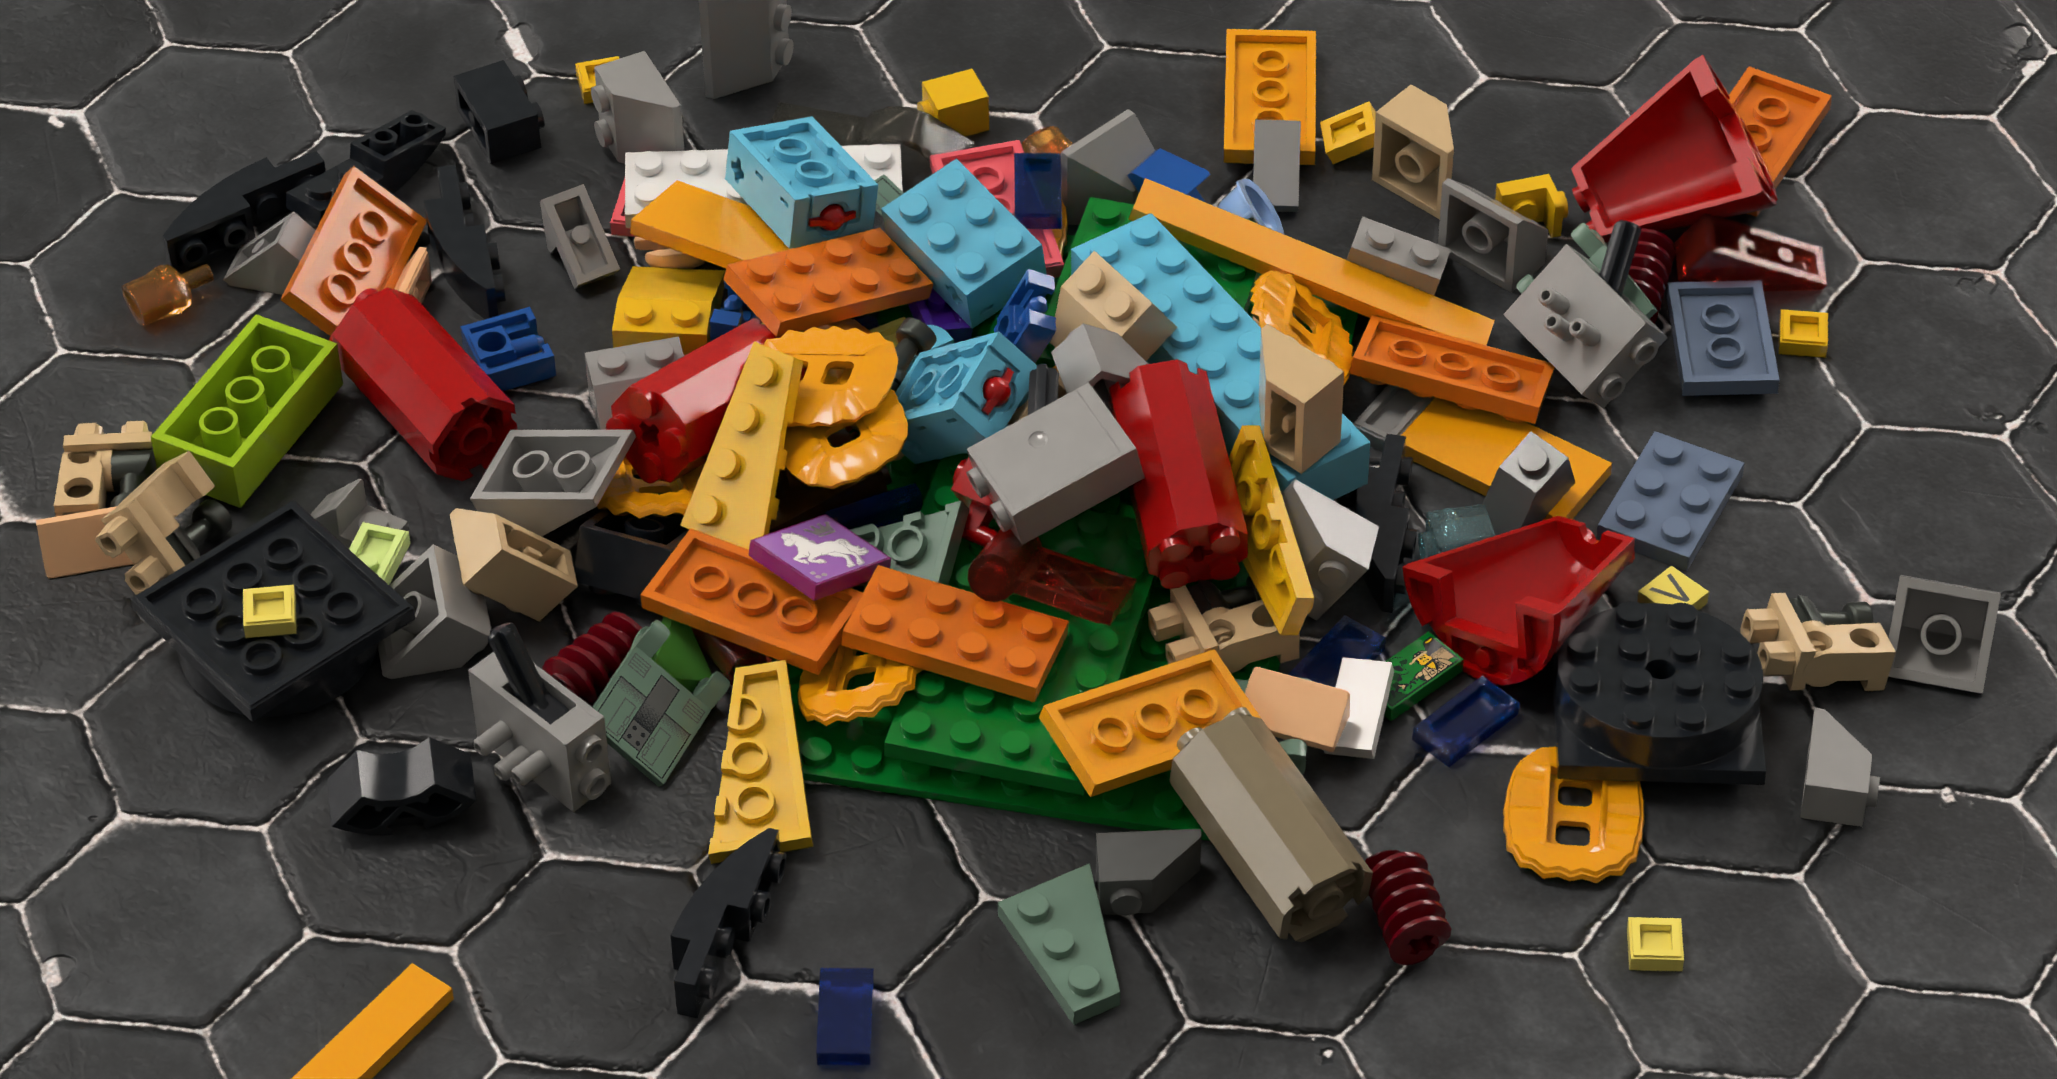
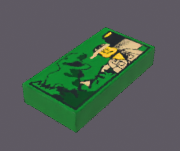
M1428 631L1385 662H1392L1394 675L1384 716L1390 721L1394 720L1463 671L1464 659Z

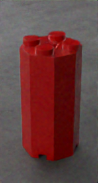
M388 287L379 292L374 288L362 291L329 338V341L335 342L338 345L341 369L437 475L464 481L474 476L469 471L470 469L480 464L485 470L488 469L509 431L518 430L517 423L511 416V413L516 414L515 404L413 295Z
M753 318L630 385L611 405L612 418L607 421L606 430H633L636 438L625 458L644 482L652 484L660 480L672 483L705 464L753 343L757 342L764 345L766 339L781 338L782 336L776 337L766 325L762 324L760 319ZM802 368L800 381L803 379L805 375L804 371H806L807 368Z
M1178 359L1137 366L1129 372V383L1121 388L1119 381L1109 387V411L1136 447L1145 476L1144 479L1129 486L1128 490L1148 572L1159 577L1161 585L1167 589L1180 588L1187 583L1197 582L1198 580H1227L1233 578L1240 571L1239 562L1248 557V531L1207 371L1197 368V374L1189 371L1187 363Z

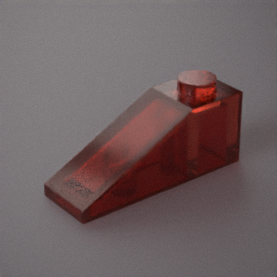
M1704 213L1674 243L1678 281L1762 280L1763 291L1823 290L1827 286L1822 247Z

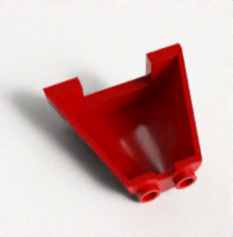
M1704 55L1694 59L1571 168L1578 184L1577 187L1572 189L1573 195L1584 213L1589 212L1592 219L1586 224L1590 229L1597 231L1605 243H1609L1614 224L1620 220L1635 223L1641 229L1645 228L1662 232L1765 210L1777 205V193L1763 158L1743 119L1739 118L1736 109L1728 100L1730 99L1728 92Z
M1556 516L1408 563L1402 567L1404 582L1410 603L1421 626L1429 623L1439 639L1464 659L1463 671L1484 682L1510 685L1534 676L1546 666L1624 568L1633 563L1635 559V538L1607 530L1601 534L1600 540H1596L1595 535L1586 527L1585 523L1563 516Z

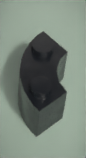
M430 737L417 746L398 753L372 754L356 750L327 779L331 826L353 833L393 835L392 827L422 821L426 829L457 816L477 801L471 754Z

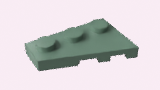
M962 501L946 504L944 511L924 515L919 511L904 515L902 522L879 528L874 524L851 529L850 531L891 558L890 569L949 585L970 509ZM868 582L851 588L864 592Z
M1090 863L998 902V917L1073 1025L1120 1005V988Z

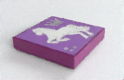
M826 514L752 539L749 546L750 557L814 601L870 581L878 565L887 568L891 566V558Z

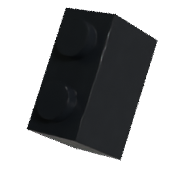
M504 60L453 76L457 110L490 164L541 148L539 129L545 126L541 108L537 102L531 103L529 101L523 79L520 75L514 76Z

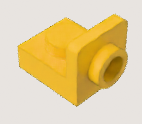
M1370 101L1320 122L1325 152L1332 164L1374 148L1376 111Z
M1549 174L1496 184L1495 200L1530 220L1544 222L1551 238L1561 236L1563 218L1568 217V203L1564 192L1557 191Z

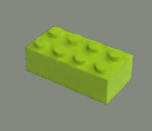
M256 314L152 434L151 442L157 469L163 463L190 451L215 485L206 495L241 508L343 385L337 343Z

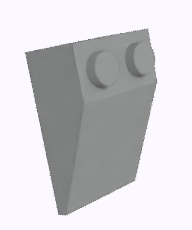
M510 430L470 500L477 511L497 514L542 537L597 507L635 440L636 435L633 430Z

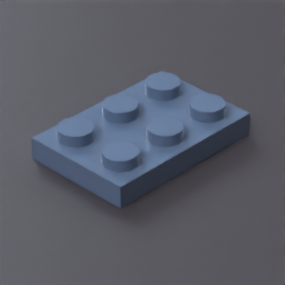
M1762 280L1669 282L1667 284L1666 299L1682 396L1778 394L1780 379Z
M1654 431L1600 520L1596 538L1601 539V534L1607 530L1635 538L1634 552L1688 571L1743 477L1745 463Z

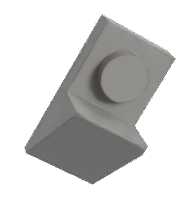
M584 184L540 201L547 249L550 254L559 252L574 289L613 275L620 270Z
M357 479L328 494L310 514L348 549L362 522L409 531L408 521L367 505L364 481L362 479Z

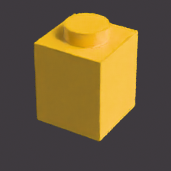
M973 69L922 82V101L917 103L918 116L922 126L931 129L939 144L989 130V96Z

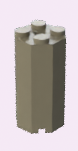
M1240 707L1227 714L1223 720L1203 729L1200 727L1193 728L1179 738L1177 747L1180 752L1173 758L1169 782L1279 938L1287 939L1288 933L1291 934L1295 941L1299 942L1313 938L1338 926L1348 916L1343 907L1352 898L1359 905L1369 895L1373 872L1261 718L1252 716L1247 708Z

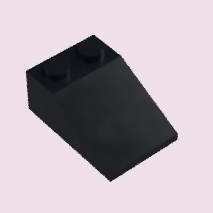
M603 509L580 526L574 567L577 583L589 585V589L597 594L614 595L618 593L635 598L634 601L641 605L640 594L689 531V529L680 526L684 516L670 514L661 517L652 514L639 519L632 514L615 516L608 509Z

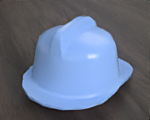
M1250 179L1237 180V186L1222 199L1218 206L1220 209L1284 234L1280 218L1274 206L1260 187Z

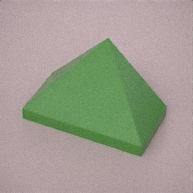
M663 617L661 623L670 630V635L651 659L687 690L694 692L700 680L706 677L710 678L712 673L691 627Z

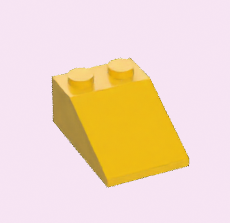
M633 266L617 299L612 326L613 348L679 337L685 356L711 342L710 319L714 309L720 310L725 270Z

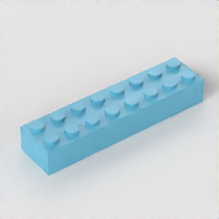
M1152 213L1072 248L1071 275L1095 251L1178 327L1146 362L1152 364L1178 359L1187 363L1189 371L1197 374V368L1207 371L1229 457L1242 425H1257L1261 428L1259 408L1261 327ZM1343 413L1341 442L1302 474L1269 454L1281 493L1294 479L1331 500L1368 484L1370 441Z

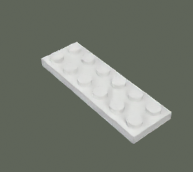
M900 144L842 146L873 180L884 174L902 190ZM728 149L625 153L626 228L631 227V219L677 180L748 205L725 180Z

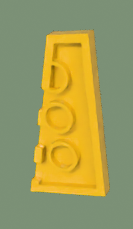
M757 342L753 343L680 526L700 531L748 550L750 540L769 534L771 520H776L779 499L775 498L779 471L785 470L788 451L784 449L787 426L793 424L803 365L802 360Z
M1242 425L1229 455L1248 531V557L1242 560L1279 634L1299 635L1307 614L1313 608L1314 594L1261 428L1257 425Z
M786 660L735 668L727 722L726 750H723L720 791L719 796L716 798L714 811L713 838H710L708 852L711 864L723 862L744 843L768 828L779 830L780 852L813 847Z

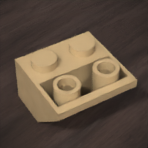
M1266 324L1261 328L1259 408L1262 434L1268 453L1302 474L1341 442L1344 371L1339 369L1330 360L1323 359L1299 344L1295 338L1285 335L1271 325Z
M458 508L450 513L463 585L473 593L485 595L505 605L513 612H520L540 621L578 586L570 550L494 513Z

